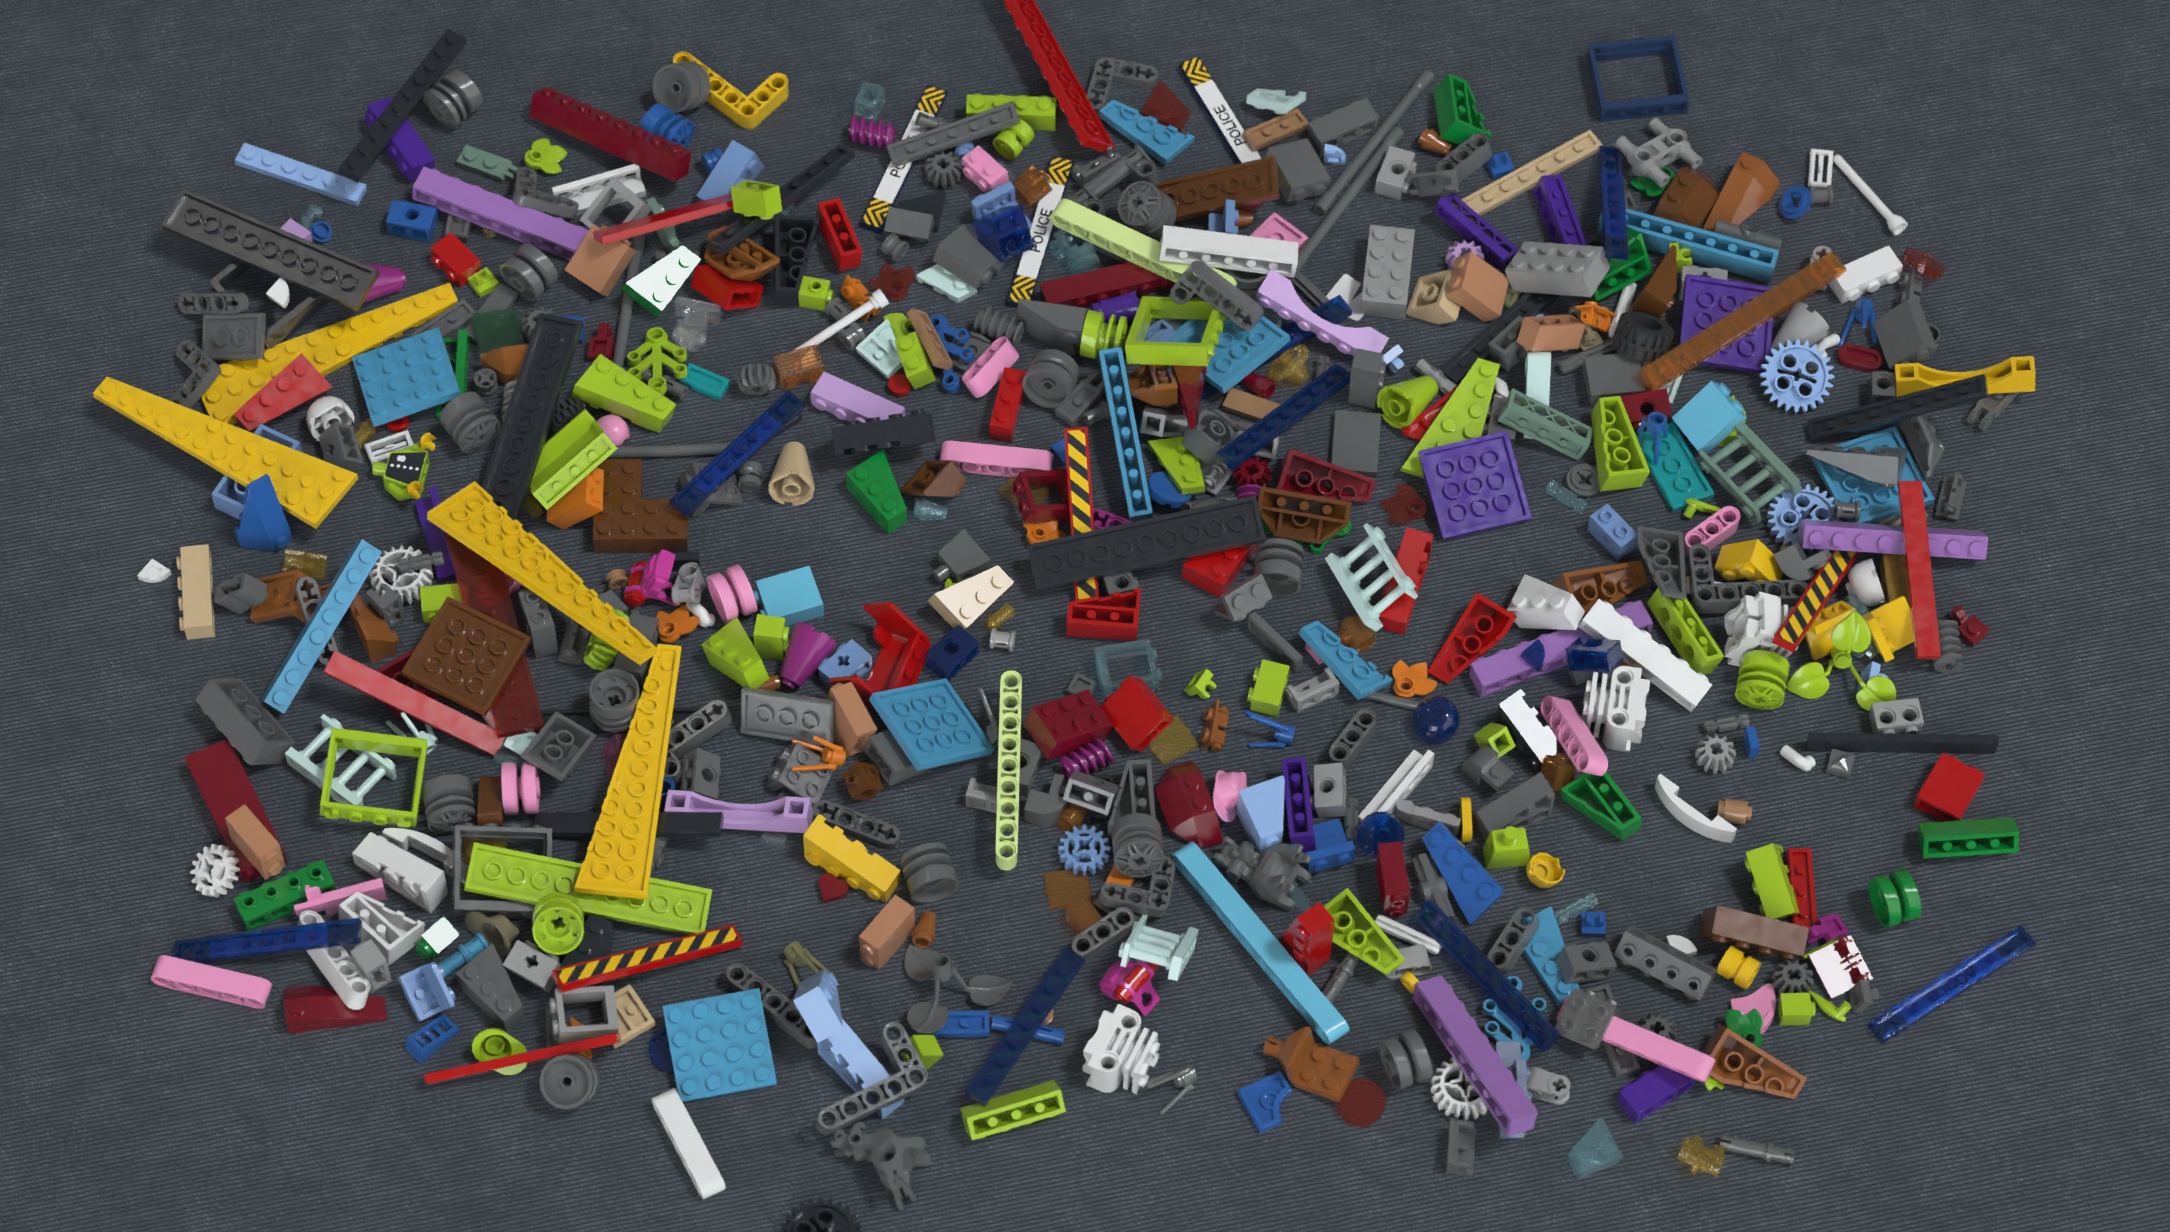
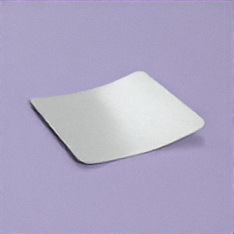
M1344 274L1326 297L1332 303L1340 300L1351 314L1347 317L1359 321L1364 315L1360 314L1362 293L1353 300L1352 298L1361 283L1348 274Z

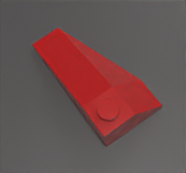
M1476 593L1427 672L1442 682L1449 684L1466 670L1473 661L1480 658L1502 640L1517 616Z

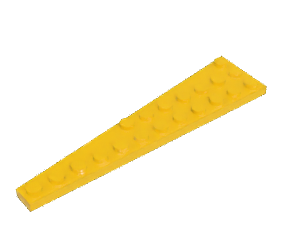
M447 283L282 342L273 348L264 349V359L232 360L219 365L220 373L201 396V400L208 416L233 425L235 422L230 417L301 353L324 377L352 362V357L363 354L373 347L376 349L382 346L383 342L388 339L403 335V331L411 327L416 328L427 320L437 317L458 303V299L451 284Z
M106 377L93 392L95 399L244 487L263 475L268 474L281 508L315 529L318 528L358 480V474L110 377Z
M475 481L427 512V520L638 665L643 664L656 654L657 647L636 628L632 627L624 617L617 616L610 604H604L598 598V593L593 589L589 590L585 587L583 580L544 544L540 543L539 539L532 533L525 532L522 529V524L517 519L513 521L507 515L508 511L502 506L498 507L493 502V497Z
M657 645L656 654L652 659L649 674L646 677L641 697L638 700L636 711L616 764L585 860L579 872L574 892L647 900L682 646Z

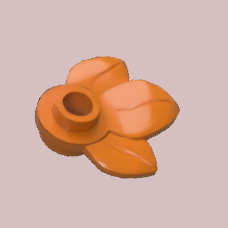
M1023 520L1029 544L1066 537L1063 531L1057 529L1059 521L1024 523Z
M685 605L680 606L670 615L659 611L655 617L658 618L660 625L658 636L664 643L675 642L681 635L692 632L699 623V617H690V613Z
M1399 660L1392 670V675L1395 679L1394 692L1402 698H1411L1414 695H1428L1435 690L1438 683L1435 680L1427 679L1428 668L1425 662L1408 667L1406 663ZM1406 686V687H1408L1409 689H1408V690H1404V689H1402L1401 687Z

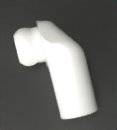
M1837 334L1824 337L1817 344L1816 352L1824 350V354L1821 357L1823 359L1827 358L1825 349L1839 344L1840 337Z
M1497 377L1494 386L1497 392L1494 396L1508 398L1509 390L1507 384Z
M686 602L687 609L694 616L699 617L700 626L707 628L714 625L715 617L713 614H708V611L700 604Z
M1785 745L1780 751L1781 756L1802 771H1810L1816 764L1812 756L1807 755L1804 758L1788 745Z

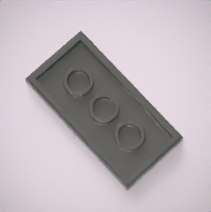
M743 687L741 690V733L787 741L796 739L813 745L825 746L813 740V736L816 735L834 744V701Z

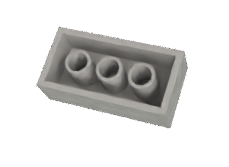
M1370 225L1360 314L1405 320L1415 229Z
M1524 241L1506 268L1505 273L1512 290L1516 292L1591 297L1610 269L1603 247Z

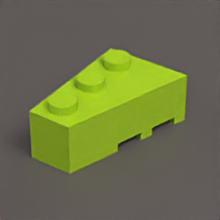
M737 617L701 644L710 665L741 686L757 689L769 679L759 654Z

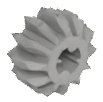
M1717 733L1713 738L1706 735L1704 741L1700 740L1698 742L1695 758H1698V766H1704V772L1711 769L1715 775L1718 769L1724 773L1727 767H1732L1736 752L1733 750V742L1726 743V736L1720 739Z

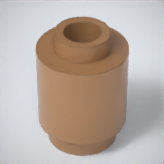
M1719 800L1718 815L1728 823L1746 825V820L1751 821L1753 806H1748V801Z

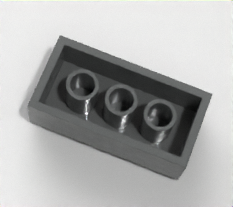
M241 678L210 679L195 699L201 706V710L213 720L215 727L224 733L229 739V743L241 753L243 760L250 765L281 764L286 757L285 752L296 744Z

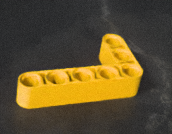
M678 52L673 57V63L692 61L703 67L710 80V94L707 102L744 129L755 128L788 98V79L782 73L771 75L747 97L691 54Z

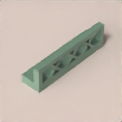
M1513 388L1509 392L1507 404L1500 412L1497 420L1576 460H1579L1588 449L1593 428ZM1514 399L1522 402L1524 406L1522 407L1514 403ZM1535 410L1541 411L1544 416L1538 415ZM1555 420L1561 421L1564 427L1558 425ZM1577 429L1585 433V437L1578 435L1575 430Z

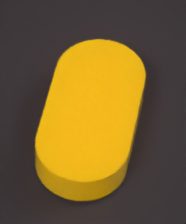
M1461 797V842H1471V799L1469 797Z

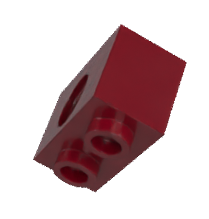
M1667 388L1621 396L1633 430L1639 428L1643 417L1648 418V415L1641 413V408L1645 405L1651 406L1654 409L1653 412H1660L1666 415L1667 423L1668 420L1672 419Z

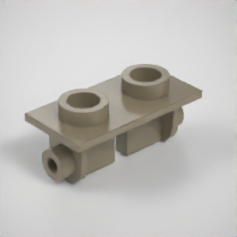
M1575 306L1570 307L1569 314L1581 320V311L1575 309ZM1587 324L1579 345L1583 352L1604 344L1595 328Z

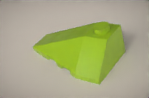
M1348 888L1324 906L1335 919L1332 942L1385 975H1388L1406 961Z

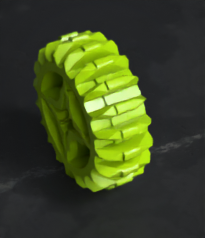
M613 609L617 616L624 617L629 622L628 615H625L618 609ZM591 633L584 652V662L595 670H606L611 665L616 654H618V650Z

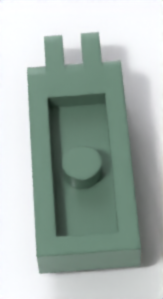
M465 145L456 161L457 167L499 182H503L504 179L512 182L518 169L508 159L469 145Z
M654 197L646 200V203L652 207L647 216L665 212L661 204L658 205ZM674 225L655 230L667 250L673 252L679 248Z

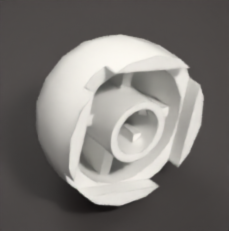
M325 396L311 404L306 421L309 431L319 441L318 437L333 422L351 425L352 421L354 423V415L350 407L342 399Z
M1872 558L1857 563L1849 573V583H1845L1849 597L1854 596L1859 604L1869 607L1886 603Z

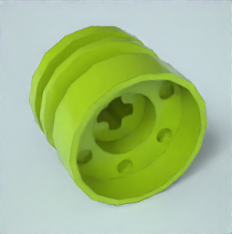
M1088 310L1082 332L1080 356L1096 359L1099 350L1122 347V352H1124L1128 337L1127 317L1121 316L1118 325H1116V315L1112 314L1107 324L1104 323L1103 312Z
M1753 650L1742 655L1735 691L1737 700L1743 705L1760 710H1771L1783 705L1786 691L1785 684L1787 683L1790 668L1788 660L1782 655L1765 650Z
M560 892L551 893L541 898L535 905L532 915L533 937L537 945L547 953L555 955L566 954L576 949L582 941L584 934L583 909L579 902L571 895Z

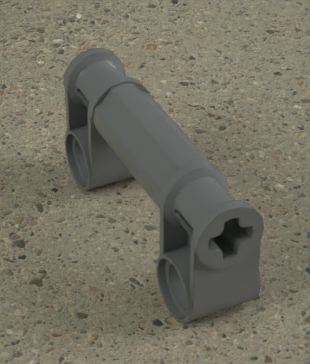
M1137 144L1134 146V150L1126 156L1119 157V159L1081 186L1082 189L1072 196H1067L1066 199L1106 217L1103 205L1098 198L1129 174H1132L1138 181H1146L1155 186L1159 181L1156 165Z

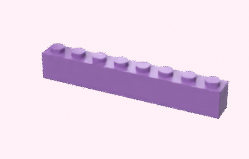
M423 167L413 185V200L436 207L441 211L523 243L533 245L536 248L569 261L588 233V230L582 226L570 224L562 218L552 217L539 210L520 206L498 193L488 192L477 185L465 183L457 177L442 174L436 169Z
M1799 520L1797 542L1800 543L1802 548H1828V550L1905 555L1902 526ZM1927 527L1930 556L1986 560L1988 536L1982 531Z
M1641 600L1634 603L1627 602L1622 607L1614 610L1621 616L1624 615L1630 618L1633 625L1639 630H1645L1651 634L1653 622ZM1579 627L1576 630H1558L1551 634H1542L1537 639L1529 642H1520L1511 649L1499 650L1487 658L1480 657L1471 663L1469 675L1480 696L1484 697L1591 657L1595 651L1607 648Z
M1442 975L1417 982L1413 995L1414 1002L1507 1137L1534 1129L1537 1117L1535 1105L1530 1103L1523 1088L1517 1084L1511 1071L1501 1061L1498 1052L1493 1050L1487 1036L1482 1034L1477 1027L1475 1019L1470 1017L1463 1002L1454 994L1452 986L1445 981Z

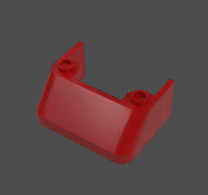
M891 601L864 604L863 609L877 621L873 630V637L875 642L881 647L867 682L858 675L834 677L829 681L832 685L852 682L864 706L875 711L876 709L869 701L872 693L915 685L931 648L929 637Z

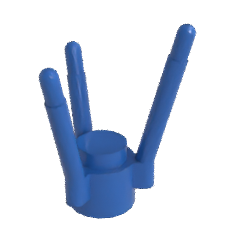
M1867 298L1857 300L1855 308L1851 309L1850 317L1840 337L1838 347H1841L1845 341L1855 317L1862 323L1861 328L1863 329L1870 320L1873 344L1877 343V334L1873 325L1876 313L1873 312L1874 302Z
M1652 412L1648 415V418H1642V423L1635 435L1638 439L1646 427L1648 433L1655 436L1654 464L1657 465L1661 433H1663L1664 438L1668 437L1667 416L1660 412Z
M1248 710L1244 711L1250 719L1276 728L1273 739H1278V742L1249 743L1248 746L1250 748L1278 747L1285 749V744L1292 745L1296 727L1276 722Z

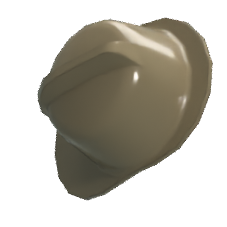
M473 911L465 916L467 928L474 936L479 932L488 945L493 943L497 953L501 955L509 954L510 944L518 936L519 930L508 918L501 914L486 917Z

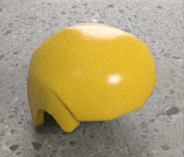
M1537 853L1529 859L1526 873L1529 880L1535 886L1547 889L1555 886L1562 880L1565 869H1561L1558 858L1552 857L1548 853Z

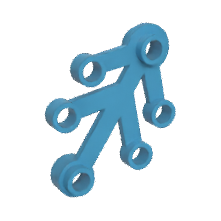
M1516 976L1505 978L1508 983L1514 982L1517 984L1513 988L1520 994L1522 981ZM1537 997L1532 1001L1531 1007L1538 1014H1542L1546 1010V1001L1543 998ZM1494 999L1485 1000L1483 1012L1486 1015L1492 1016L1511 1032L1512 1040L1499 1031L1500 1026L1495 1021L1486 1023L1484 1029L1486 1036L1494 1038L1496 1041H1519L1522 1050L1521 1059H1526L1527 1061L1530 1057V1047L1538 1039L1536 1035L1531 1032L1522 1040L1521 1032L1526 1028V1025L1509 1008L1510 1017H1508L1498 1008V1004ZM1540 1003L1543 1007L1536 1008L1535 1004ZM1493 1005L1494 1009L1489 1010L1486 1006ZM1494 1027L1496 1031L1490 1032L1488 1028Z

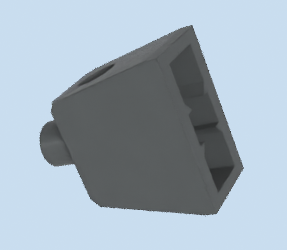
M964 529L938 552L939 567L933 570L932 574L939 583L948 577L954 583H960L991 569V559Z

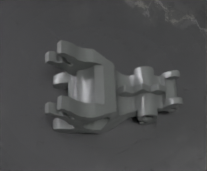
M1224 837V847L1220 854L1215 853L1213 857L1216 859L1215 863L1219 867L1227 868L1228 880L1237 884L1240 880L1239 878H1242L1247 882L1258 899L1292 911L1296 903L1287 897V894L1293 891L1295 887L1293 883L1296 878L1303 883H1308L1311 878L1310 873L1299 865V863H1308L1311 859L1309 854L1301 852L1303 846L1301 844L1288 845L1282 843L1268 848L1266 853L1259 854L1255 852L1256 848L1250 842L1243 841L1241 846H1238L1231 838Z
M857 1122L850 1134H846L844 1129L838 1130L835 1134V1142H830L833 1148H839V1150H834L835 1156L842 1157L846 1155V1157L854 1155L856 1162L865 1161L866 1159L868 1162H872L886 1190L893 1193L900 1211L904 1209L901 1202L903 1199L901 1191H904L905 1196L910 1198L912 1202L917 1200L911 1190L910 1172L915 1166L925 1167L931 1163V1156L928 1152L918 1153V1151L926 1148V1142L922 1137L900 1138L890 1129H881L875 1133L866 1134L861 1131V1129L866 1130V1126L862 1122Z

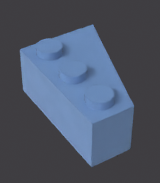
M732 140L696 196L700 201H705L730 194L731 186L744 180L753 181L764 168V165L755 152ZM727 211L720 212V214L724 215Z

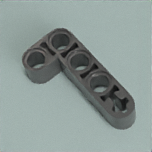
M1201 261L1192 262L1170 292L1172 300L1177 304H1186L1196 293L1245 330L1254 328L1263 316V309L1256 301Z
M714 700L671 728L664 776L671 778L675 786L680 785L682 780L683 768L678 759L731 723L732 715L724 701ZM698 725H704L702 729L695 730ZM684 738L681 743H675L677 739ZM677 769L674 774L668 775L670 770Z

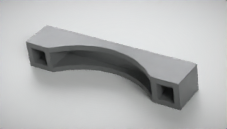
M1147 403L1143 411L1140 433L1160 437H1182L1188 423L1182 410L1169 407L1160 408L1159 406ZM1232 420L1234 434L1237 432V441L1233 447L1261 428L1262 425ZM1282 431L1251 454L1276 459Z

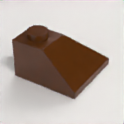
M926 460L899 491L904 496L954 497L962 491V486L967 480L952 461Z

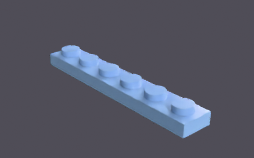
M247 143L243 144L235 158L237 166L357 207L367 190V186L364 183H356L349 178Z

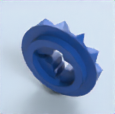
M1801 185L1793 186L1786 190L1779 201L1781 214L1787 219L1792 218L1794 220L1799 216L1804 217V212L1810 210L1809 205L1813 202L1811 198L1812 193ZM1794 198H1796L1797 200H1799V202H1798V204H1799L1798 207H1795V206H1794V205H1795V200H1794Z

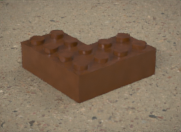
M605 459L597 466L604 470L603 511L594 515L593 543L595 553H659L662 549L671 553L688 552L689 515L686 516L671 504L677 498L643 499L642 459Z

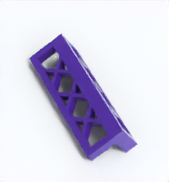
M1562 175L1541 176L1533 190V194L1550 242L1587 246Z
M1451 193L1446 199L1442 197L1437 202L1434 213L1469 243L1474 241L1475 246H1480L1481 253L1500 270L1518 252L1519 249L1454 193ZM1450 202H1454L1459 207V210ZM1469 218L1475 220L1476 224H1474ZM1485 232H1489L1492 235V238L1488 236ZM1501 246H1505V247H1506L1508 250H1510L1511 252L1508 253V252H1507L1504 248H1502Z
M436 486L429 487L430 497L415 501V506L430 555L436 551H441L443 554L444 563L437 566L433 564L440 583L462 577L451 535L427 520V512L441 503Z

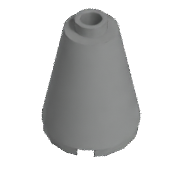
M1800 301L1796 302L1773 340L1770 350L1773 348L1779 351L1777 346L1779 343L1786 347L1787 340H1790L1792 345H1794L1797 339L1800 340V345H1803L1808 340V347L1810 348L1830 333L1828 331L1829 325L1815 310L1812 313L1806 309L1808 307L1807 304ZM1784 357L1783 363L1787 364L1792 358Z

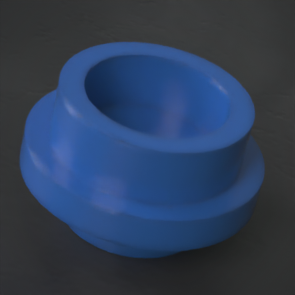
M324 221L313 223L309 229L312 239L318 243H326L332 236L330 225Z

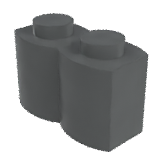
M239 573L231 580H225L216 587L214 602L237 614L243 613L251 606H257L265 601L267 597V584L246 573Z

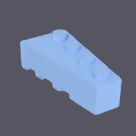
M826 968L800 982L793 999L817 1043L843 1029L838 989L836 987L839 984L832 972L828 974Z
M843 1019L842 1030L817 1043L818 1054L856 1093L890 1077L887 1069L878 1062ZM887 1086L888 1091L890 1093H899V1089L897 1086ZM873 1095L866 1096V1101L869 1104H877V1099ZM904 1099L875 1113L883 1120L902 1105Z

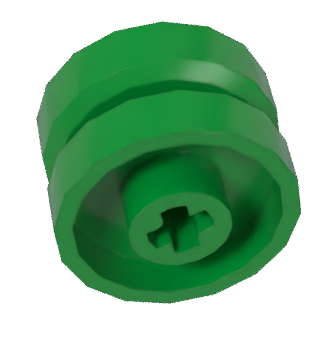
M1902 868L1892 871L1888 877L1882 874L1869 879L1868 891L1870 901L1878 921L1884 928L1900 924L1901 919L1908 922L1920 918V897L1914 880L1906 869Z

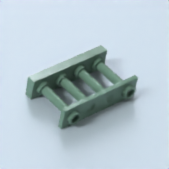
M1741 421L1735 425L1736 439L1711 457L1703 450L1699 451L1701 461L1699 465L1706 474L1710 473L1742 506V510L1748 518L1752 517L1759 523L1762 521L1759 510L1762 506L1783 491H1789L1795 497L1802 490L1798 477ZM1741 446H1746L1750 450L1749 455L1725 472L1717 466V463ZM1760 461L1764 465V469L1738 487L1731 480V478L1753 462ZM1775 476L1778 479V484L1752 502L1745 495V493L1767 477Z

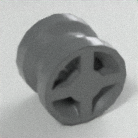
M893 233L883 242L881 251L886 255H891V259L898 262L906 255L909 244L906 241H900L899 236Z
M855 322L849 324L846 330L842 329L838 332L841 343L850 351L856 347L857 343H861L866 338L861 327Z
M489 368L480 369L475 373L476 392L482 397L493 396L498 391L496 373Z

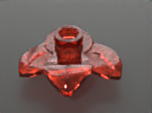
M885 263L880 271V277L871 278L870 283L875 291L880 289L890 299L902 300L908 294V287L914 282V271L910 265L898 271Z
M1398 484L1397 496L1381 500L1385 511L1392 514L1390 522L1395 524H1406L1411 519H1420L1427 512V505L1422 498L1418 497L1417 491L1405 484Z

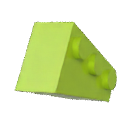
M1772 843L1746 852L1745 865L1748 872H1752L1755 880L1752 882V887L1756 896L1759 895L1762 902L1759 905L1761 915L1781 920L1799 914L1793 886L1790 885L1787 873H1789L1788 866L1784 865L1781 853H1784L1783 847Z

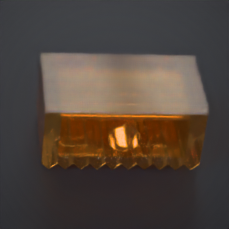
M817 344L772 356L773 367L781 388H793L802 382L818 381L822 373L825 372L824 363Z

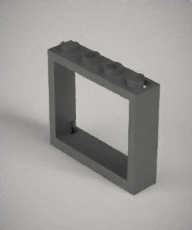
M472 823L455 825L453 830L452 916H466L467 913L473 911L486 917L501 914L507 918H532L535 908L534 904L514 901L461 900V840L542 842V856L552 858V828L539 827V825L524 828L519 824L498 827L494 823H487L483 826H473Z

